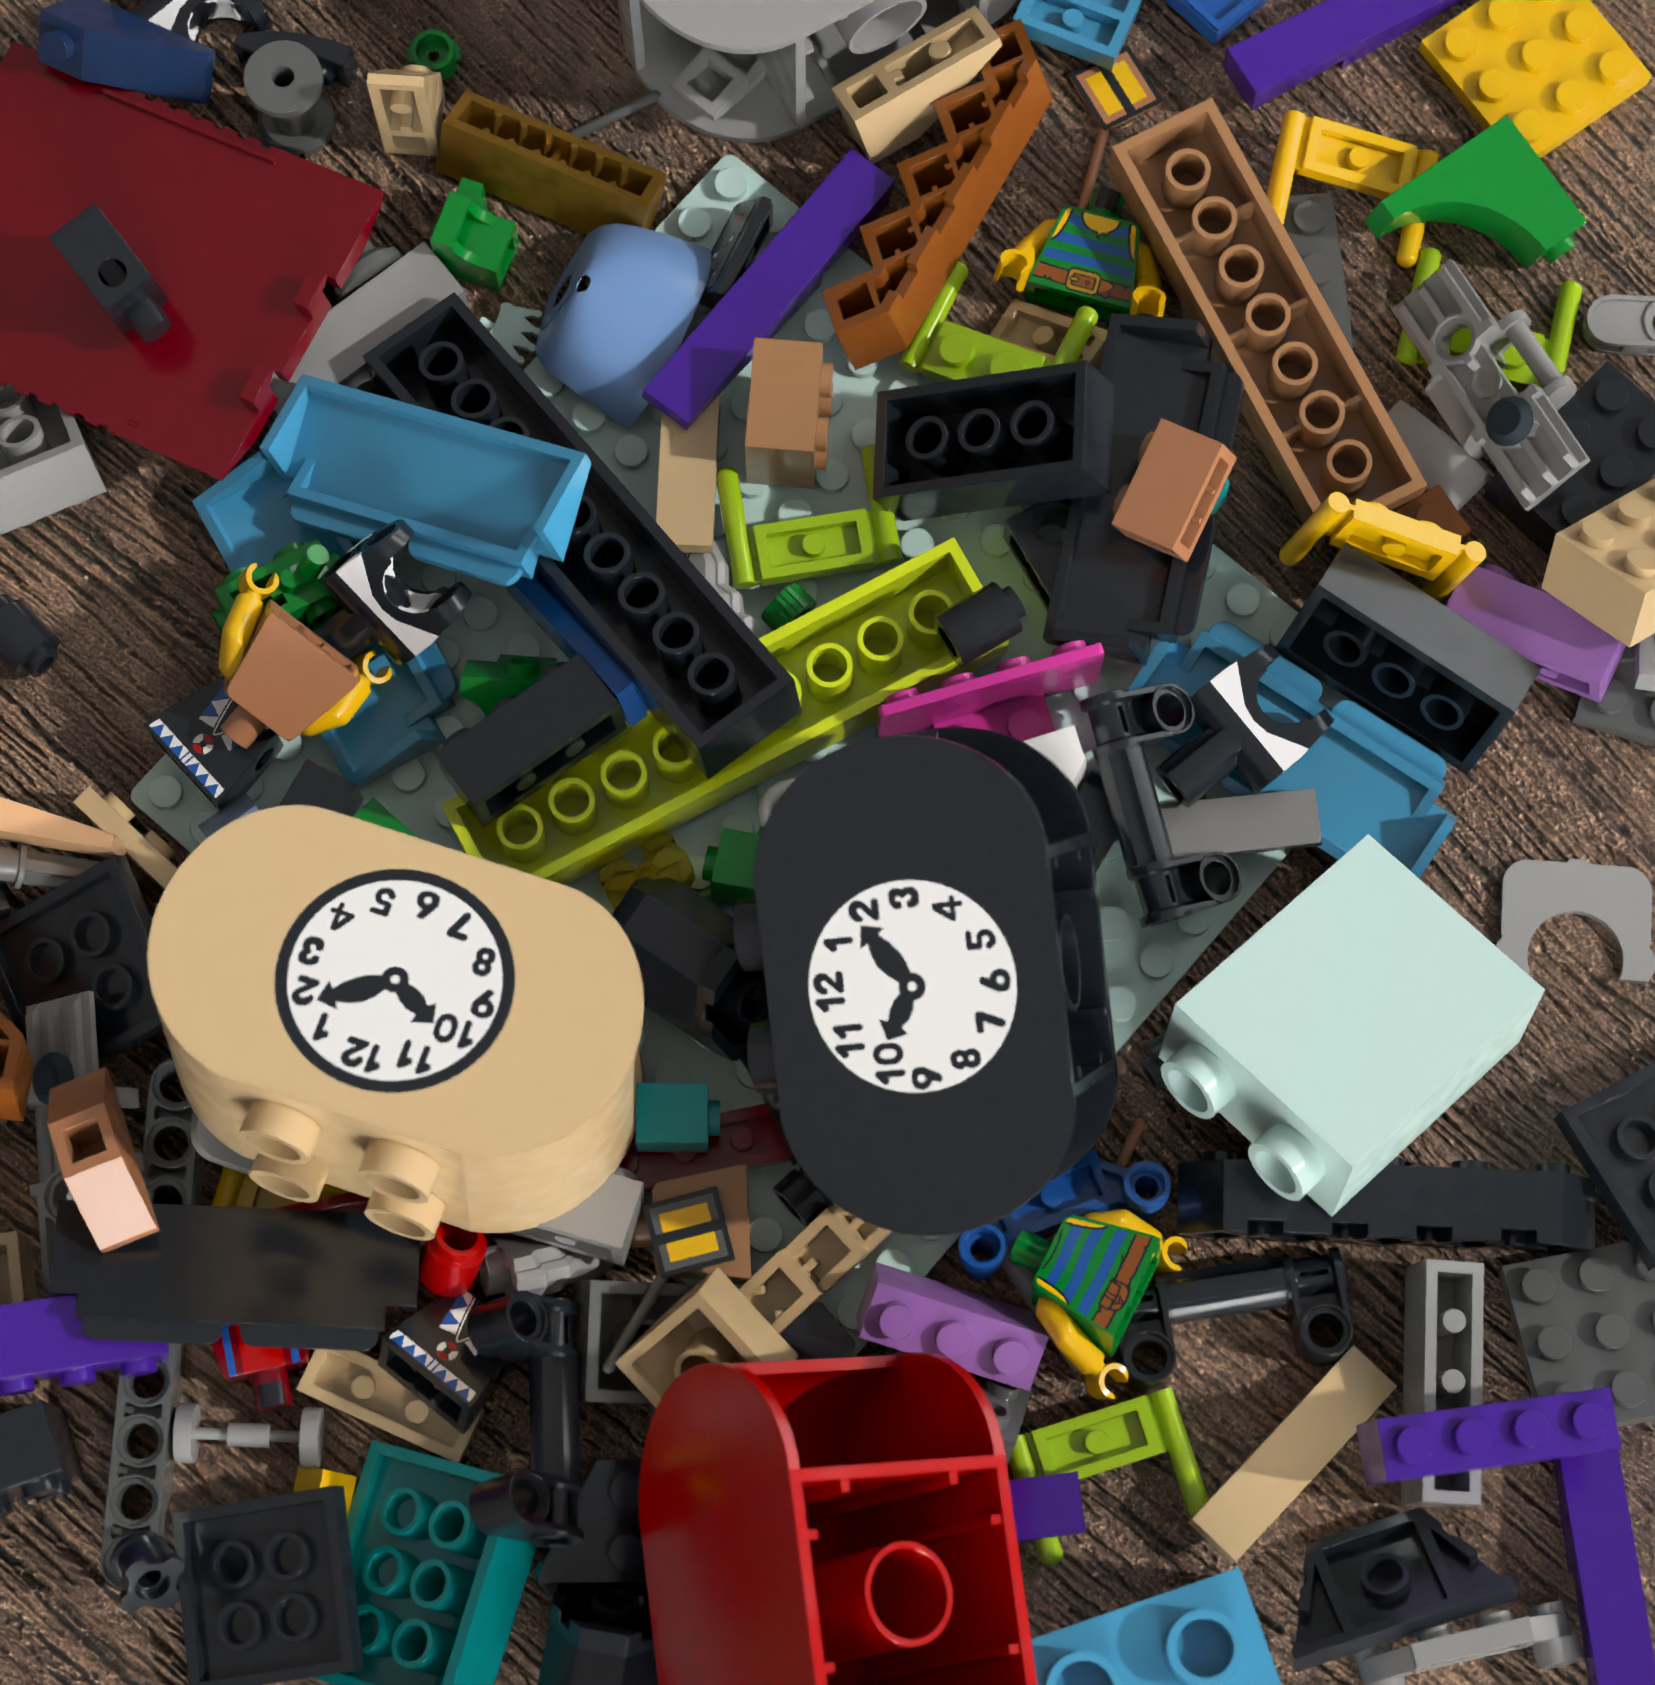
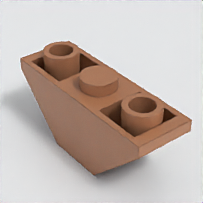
M103 1067L49 1090L47 1119L49 1133L63 1178L99 1250L102 1253H106L160 1231L109 1070Z

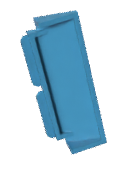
M302 374L259 447L283 480L292 482L286 494L293 502L290 514L297 524L360 542L363 538L387 524L403 519L414 530V534L407 543H409V552L416 560L501 586L512 585L520 577L532 580L539 555L561 562L564 561L592 464L584 452Z
M260 450L227 474L222 481L219 480L192 500L231 573L238 569L249 567L253 563H257L256 568L271 562L276 552L294 542L301 541L307 544L318 538L329 554L336 551L339 557L344 555L358 542L297 524L290 514L293 502L286 494L292 482L283 480ZM308 621L302 623L306 627L310 628ZM436 640L402 666H398L376 642L361 652L376 651L375 656L368 662V669L371 675L374 676L382 667L390 666L392 669L391 678L385 683L370 686L371 694L346 725L320 733L344 778L356 784L358 788L367 785L446 741L434 717L456 705L452 697L456 694L459 683Z
M1220 621L1214 624L1210 631L1207 629L1202 630L1192 647H1189L1179 639H1177V644L1158 640L1148 656L1146 666L1143 665L1128 689L1134 690L1171 683L1182 687L1191 697L1228 666L1265 646V644L1228 621ZM1280 654L1266 668L1267 671L1259 679L1256 690L1257 702L1263 713L1273 721L1282 724H1293L1305 718L1310 721L1323 709H1326L1335 721L1296 763L1257 794L1315 788L1322 845L1317 847L1339 860L1369 834L1414 875L1420 878L1458 820L1456 816L1434 803L1447 783L1443 780L1447 771L1445 760L1434 751L1353 700H1341L1333 709L1320 702L1319 698L1323 692L1321 681ZM1193 721V724L1187 731L1157 744L1173 754L1202 729ZM1236 770L1219 783L1238 796L1255 794Z

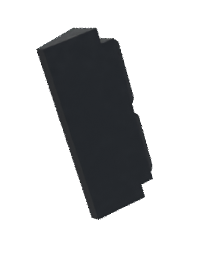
M1111 313L1099 372L1114 385L1111 493L1073 498L1071 501L1042 637L1047 644L1060 646L1077 640H1084L1086 646L1101 643L1105 657L1146 666L1152 639L1177 644L1178 635H1187L1196 626L1216 531V520L1212 514H1210L1188 562L1126 537L1111 523L1115 517L1113 515V505L1117 494L1125 484L1131 483L1139 466L1138 452L1140 446L1149 432H1155L1161 418L1221 442L1232 452L1245 386L1241 377L1231 372L1224 362L1209 361L1213 340L1199 320Z
M59 1199L47 1292L52 1297L78 1294L75 1317L78 1320H82V1328L86 1336L95 1341L210 1345L220 1338L222 1325L240 1326L242 1340L251 1347L368 1351L376 1345L378 1333L385 1332L386 1307H404L405 1312H417L421 1240L407 1238L383 1229L370 1221L364 1212L151 1203L160 1231L102 1253L75 1200Z

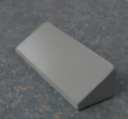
M1315 788L1198 800L1189 808L1180 802L1160 804L1172 851L1176 859L1213 851L1224 852L1231 856L1322 845Z

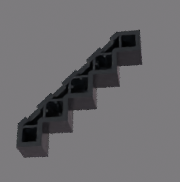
M1231 1151L1202 1152V1161L1178 1163L1177 1234L1213 1241L1263 1237L1295 1244L1346 1240L1377 1247L1429 1243L1460 1250L1517 1247L1542 1253L1595 1250V1185L1588 1177L1571 1174V1165L1561 1163L1537 1164L1534 1171L1488 1169V1163L1479 1160L1453 1161L1452 1167L1404 1166V1159L1395 1157L1331 1217L1307 1194L1298 1201L1288 1200L1277 1194L1261 1179L1250 1160L1238 1159V1153Z

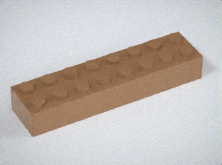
M1212 97L1112 146L1108 169L1189 318L1199 320L1213 340L1210 355L1212 360L1224 362L1231 372L1238 374L1243 380L1245 389L1240 411L1302 524L1307 521L1333 492L1343 493L1348 498L1350 504L1357 498L1365 502L1380 503L1393 512L1424 494L1427 487L1426 481ZM1324 535L1315 545L1318 553L1333 547V545L1329 544L1330 536Z

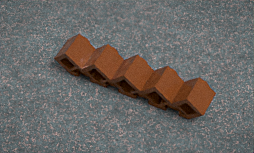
M1021 18L994 30L1000 37L1002 46L981 69L984 77L983 81L933 102L948 142L896 164L911 205L859 227L873 269L822 290L835 333L855 370L908 349L1053 99Z

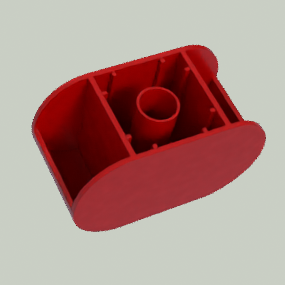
M932 1352L735 1364L705 1363L686 1370L669 1386L656 1408L647 1433L641 1461L638 1496L639 1521L658 1685H1037L1003 1439L998 1421L987 1396L978 1382L960 1364L948 1357Z

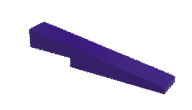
M1326 0L1227 48L1222 68L1252 111L1337 63L1341 69L1464 0Z
M851 148L643 389L642 398L687 430L753 359L754 337L772 339L817 291L821 285L824 273L861 235L859 227L874 221L888 206L896 180Z
M1616 1449L1599 1454L1553 1460L1568 1573H1573L1588 1684L1655 1685V1656L1619 1451Z

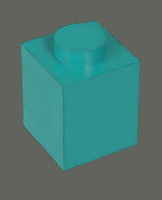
M637 1083V1152H708V1136H720V1100H709L708 1083Z

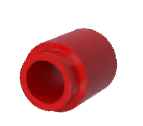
M440 1221L434 1238L426 1240L420 1259L419 1277L423 1285L432 1293L448 1298L458 1297L470 1291L476 1282L487 1250V1241L484 1233L468 1231Z

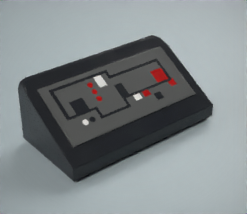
M762 196L741 202L733 208L711 251L712 264L706 287L698 304L712 310L754 262L773 225L772 199Z

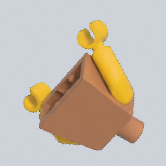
M257 563L251 564L239 576L238 589L240 594L237 595L222 628L218 667L225 677L224 693L238 704L236 709L221 725V729L230 739L246 749L266 726L287 741L295 739L299 734L311 737L344 726L371 694L370 686L385 683L392 676L390 666L380 668L374 676L369 672L368 662L375 656V650L360 653L350 661L271 599L264 606L262 600L276 590L279 585V577L274 573L268 579L265 589L257 587L252 581V572L256 569Z

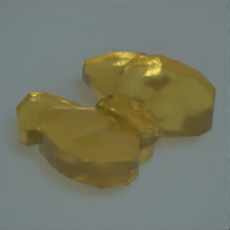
M664 833L641 845L642 854L646 862L639 864L636 869L622 857H618L600 867L597 880L602 887H605L606 895L614 910L632 883L643 877L651 880L669 877L690 888L695 881L694 867L687 853L676 844L673 835Z

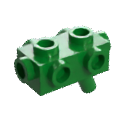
M318 538L307 544L301 541L294 542L276 552L273 556V561L254 569L252 581L257 587L265 589L268 579L276 573L279 577V585L273 593L262 600L263 605L265 606L271 599L301 623L308 621L310 627H312L339 605L319 584V580L340 557L336 551L329 554ZM247 567L230 573L223 579L222 586L214 589L219 609L211 612L221 634L237 595L240 594L238 589L239 576Z

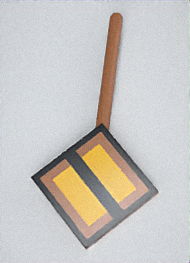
M1129 45L1121 49L1112 71L1091 63L1070 73L1068 76L1099 125V131L1077 208L1088 210L1110 130L1162 105L1164 102Z

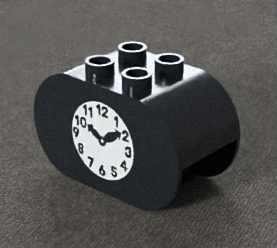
M942 727L866 739L842 747L812 764L786 789L765 823L754 861L753 879L756 898L738 900L734 910L733 932L739 963L745 972L764 971L769 1011L768 1020L753 1021L748 1031L747 1056L752 1083L759 1094L778 1093L782 1128L795 1158L816 1187L846 1212L869 1224L902 1234L938 1236L980 1228L1013 1213L1030 1201L1049 1181L1057 1178L1082 1159L1094 1146L1106 1128L1116 1100L1118 1086L1116 1052L1092 834L1085 805L1068 776L1041 751L1011 736L979 728Z

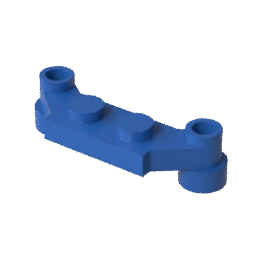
M1096 1149L1089 1151L1073 1167L1049 1181L1030 1201L1013 1213L988 1225L963 1232L958 1246L960 1263L966 1274L972 1279L987 1280L1002 1266L1006 1252L1013 1248L1018 1235L1023 1229L1043 1237L1058 1231L1067 1215L1082 1217L1086 1213L1115 1209H1126L1141 1219L1151 1218L1168 1200L1171 1189L1170 1176L1161 1165L1155 1162L1142 1161L1130 1168L1100 1160ZM1145 1191L1153 1197L1148 1199L1142 1198L1137 1192ZM983 1252L989 1255L990 1258L987 1260H977L972 1255Z

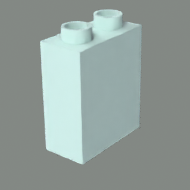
M1367 834L1175 1004L1159 1054V1058L1165 1062L1161 1066V1075L1170 1093L1187 1111L1202 1119H1211L1219 1112L1252 1143L1248 1149L1249 1159L1258 1175L1273 1191L1292 1201H1298L1307 1194L1332 1217L1519 1043L1545 989Z

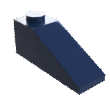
M63 0L41 9L37 61L83 81L200 104L210 101L215 50L103 0Z

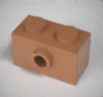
M1161 418L1155 432H1149L1140 446L1138 452L1139 466L1131 483L1125 484L1117 494L1113 505V515L1115 517L1111 524L1130 539L1188 562L1237 457L1223 443Z

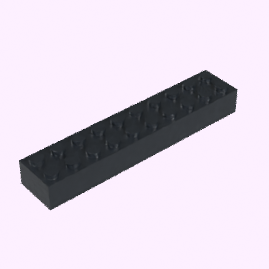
M455 292L363 355L376 391L383 397L587 454L592 464L564 561L561 562L539 555L534 574L634 680L647 709L707 779H710L802 711L795 681Z

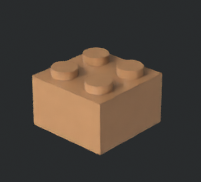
M754 337L745 436L746 483L814 489L815 470H826L829 444L828 417H831L834 363H823V343Z

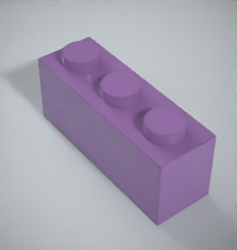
M1485 564L1483 568L1477 566L1454 589L1446 607L1539 666L1541 670L1536 677L1537 679L1601 703L1627 647L1626 645L1541 588L1542 584L1533 588L1515 581V577L1509 571L1496 565Z
M878 1262L874 1264L856 1316L859 1338L907 1353H937L957 1362L970 1373L1030 1391L1049 1338L1048 1333L1037 1319L1035 1312Z

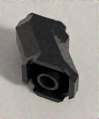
M643 877L635 880L612 913V916L627 935L635 952L643 983L644 1006L715 1054L730 1061L744 1058L740 1052L747 1050L748 1031L751 1023L757 1020H768L769 1011L764 971L745 972L739 963L734 942V917L685 884L669 877L657 880Z
M647 1582L559 1583L551 1602L550 1623L537 1685H658Z

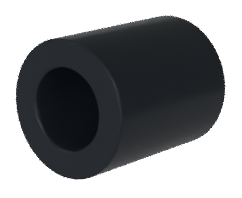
M992 581L933 616L932 622L949 655L960 667H964L1022 632L1023 628L1020 619L1026 616V611L1018 595L1010 586L1001 589L998 584Z

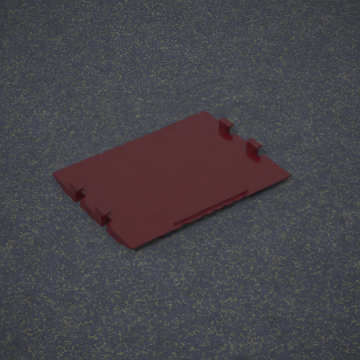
M13 41L0 63V385L5 387L7 384L15 386L13 390L27 397L30 394L38 396L36 400L50 407L53 404L61 406L60 411L73 417L80 414L85 417L83 420L96 427H99L101 424L108 427L107 431L222 481L256 441L279 400L269 386L273 373L281 380L290 381L328 314L331 304L322 292L326 280H329L332 286L342 289L367 243L385 191L274 146H270L269 149L261 146L262 142L249 136L246 139L238 136L239 133L227 127L219 129L215 127L214 122L202 117L199 120L192 118V113L177 108L176 111L168 108L169 104L154 98L153 102L145 99L146 95L138 91L131 90L128 92L119 87L79 80L37 61L38 51ZM94 202L168 298L167 303L161 308L172 321V325L167 333L156 341L145 343L134 328L129 332L122 333L49 238L50 235Z

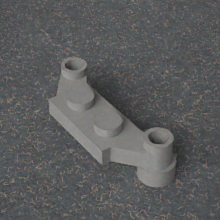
M1562 1600L1527 1609L1529 1616L1512 1620L1509 1610L1493 1612L1474 1618L1475 1629L1453 1634L1451 1625L1443 1624L1415 1633L1417 1642L1390 1651L1389 1643L1387 1642L1354 1653L1362 1685H1406L1404 1676L1526 1647H1532L1538 1671L1582 1661L1585 1659L1579 1635H1572Z

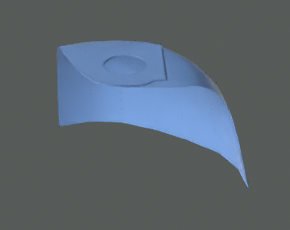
M608 224L589 232L557 282L546 304L535 348L539 361L550 373L582 398L627 429H630L649 403L642 398L643 389L678 350L707 284L712 264L711 249L634 225ZM587 275L591 281L589 287L583 292H576L578 284L582 279L581 277ZM571 276V281L566 293L564 294L560 302L554 307V303L560 289L562 288L565 281Z

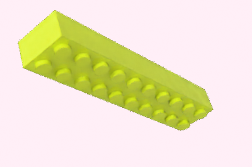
M953 537L760 637L759 640L794 679L802 711L710 779L703 775L648 710L646 711L648 716L631 727L626 722V730L484 828L459 795L440 805L464 853L567 885L876 722L877 707L885 704L884 699L887 696L911 688L918 689L919 694L940 689V683L943 680L957 674L973 672L1007 654L1009 640L964 667H960L952 659L942 644L934 628L932 617L983 587L956 539Z

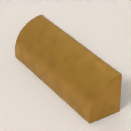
M465 90L443 121L436 165L437 172L459 181L464 177L482 183L485 192L587 235L602 225L616 223L650 229L657 213L668 175L468 90Z

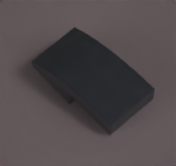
M258 31L237 34L233 42L243 71L251 55L263 45L278 40H290L303 44L316 55L323 71V85L330 86L333 82L349 89L358 72L352 47L314 35L284 31Z

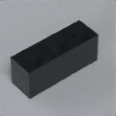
M578 653L567 662H558L550 666L543 672L538 682L519 695H510L502 699L495 705L490 715L471 728H463L454 732L446 739L442 748L434 752V755L446 780L484 828L626 730L627 725L619 702L580 653Z

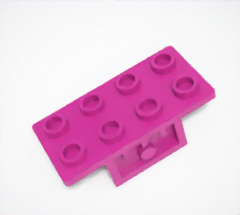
M1084 640L1072 641L1056 647L1052 650L1053 656L1031 662L1028 656L1016 657L999 664L996 667L997 672L975 678L974 673L966 672L943 680L940 683V689L919 694L916 688L893 693L884 699V705L877 707L875 736L878 738L942 727H970L995 731L1020 741H1025L1053 732L1055 728L1045 697L1097 682L1105 655L1102 644L1096 643L1086 646Z

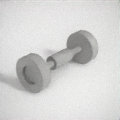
M178 1403L173 1426L175 1463H195L198 1457L200 1440H227L228 1447L270 1448L271 1442L299 1443L301 1467L320 1468L325 1444L324 1408L304 1407L300 1431L272 1430V1424L229 1422L228 1428L201 1427L199 1404Z

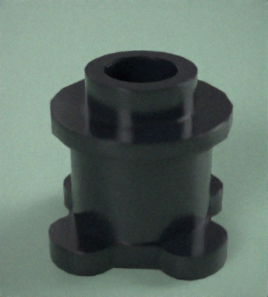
M142 1531L131 1534L121 1540L111 1554L110 1569L115 1578L125 1584V1589L119 1594V1601L122 1607L129 1612L137 1611L143 1606L153 1605L167 1609L179 1600L180 1593L177 1589V1581L185 1566L179 1555L170 1553V1548L165 1539L155 1532Z

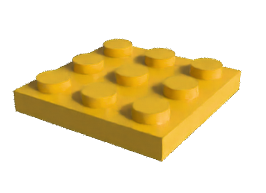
M1480 0L1421 40L1418 51L1483 130H1486L1508 115L1540 159L1646 86L1652 76L1590 0Z

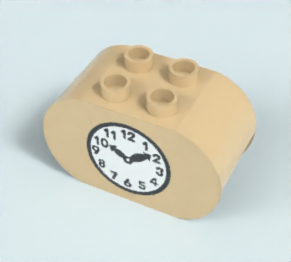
M285 805L266 808L232 821L203 841L186 858L168 883L155 911L148 939V975L153 998L181 1086L194 1113L219 1141L241 1156L254 1160L249 1177L259 1186L282 1197L306 1203L318 1201L324 1183L370 1198L364 1214L376 1225L407 1238L426 1241L434 1238L440 1221L468 1231L480 1233H508L538 1227L539 1224L559 1217L575 1208L591 1196L607 1180L611 1173L614 1174L628 1151L636 1130L637 1083H642V1067L638 1046L643 1026V983L640 967L627 935L613 916L594 899L563 884L332 810L305 805Z

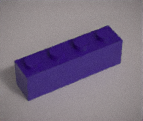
M78 1294L0 1305V1396L32 1392L35 1390L34 1381L59 1378L60 1387L84 1385L97 1381L95 1372L120 1368L121 1377L152 1374L158 1371V1362L168 1361V1344L95 1341L90 1339L83 1331L82 1320H78L75 1317Z
M1610 1387L1381 1418L1356 1425L1366 1486L1593 1455L1621 1449Z

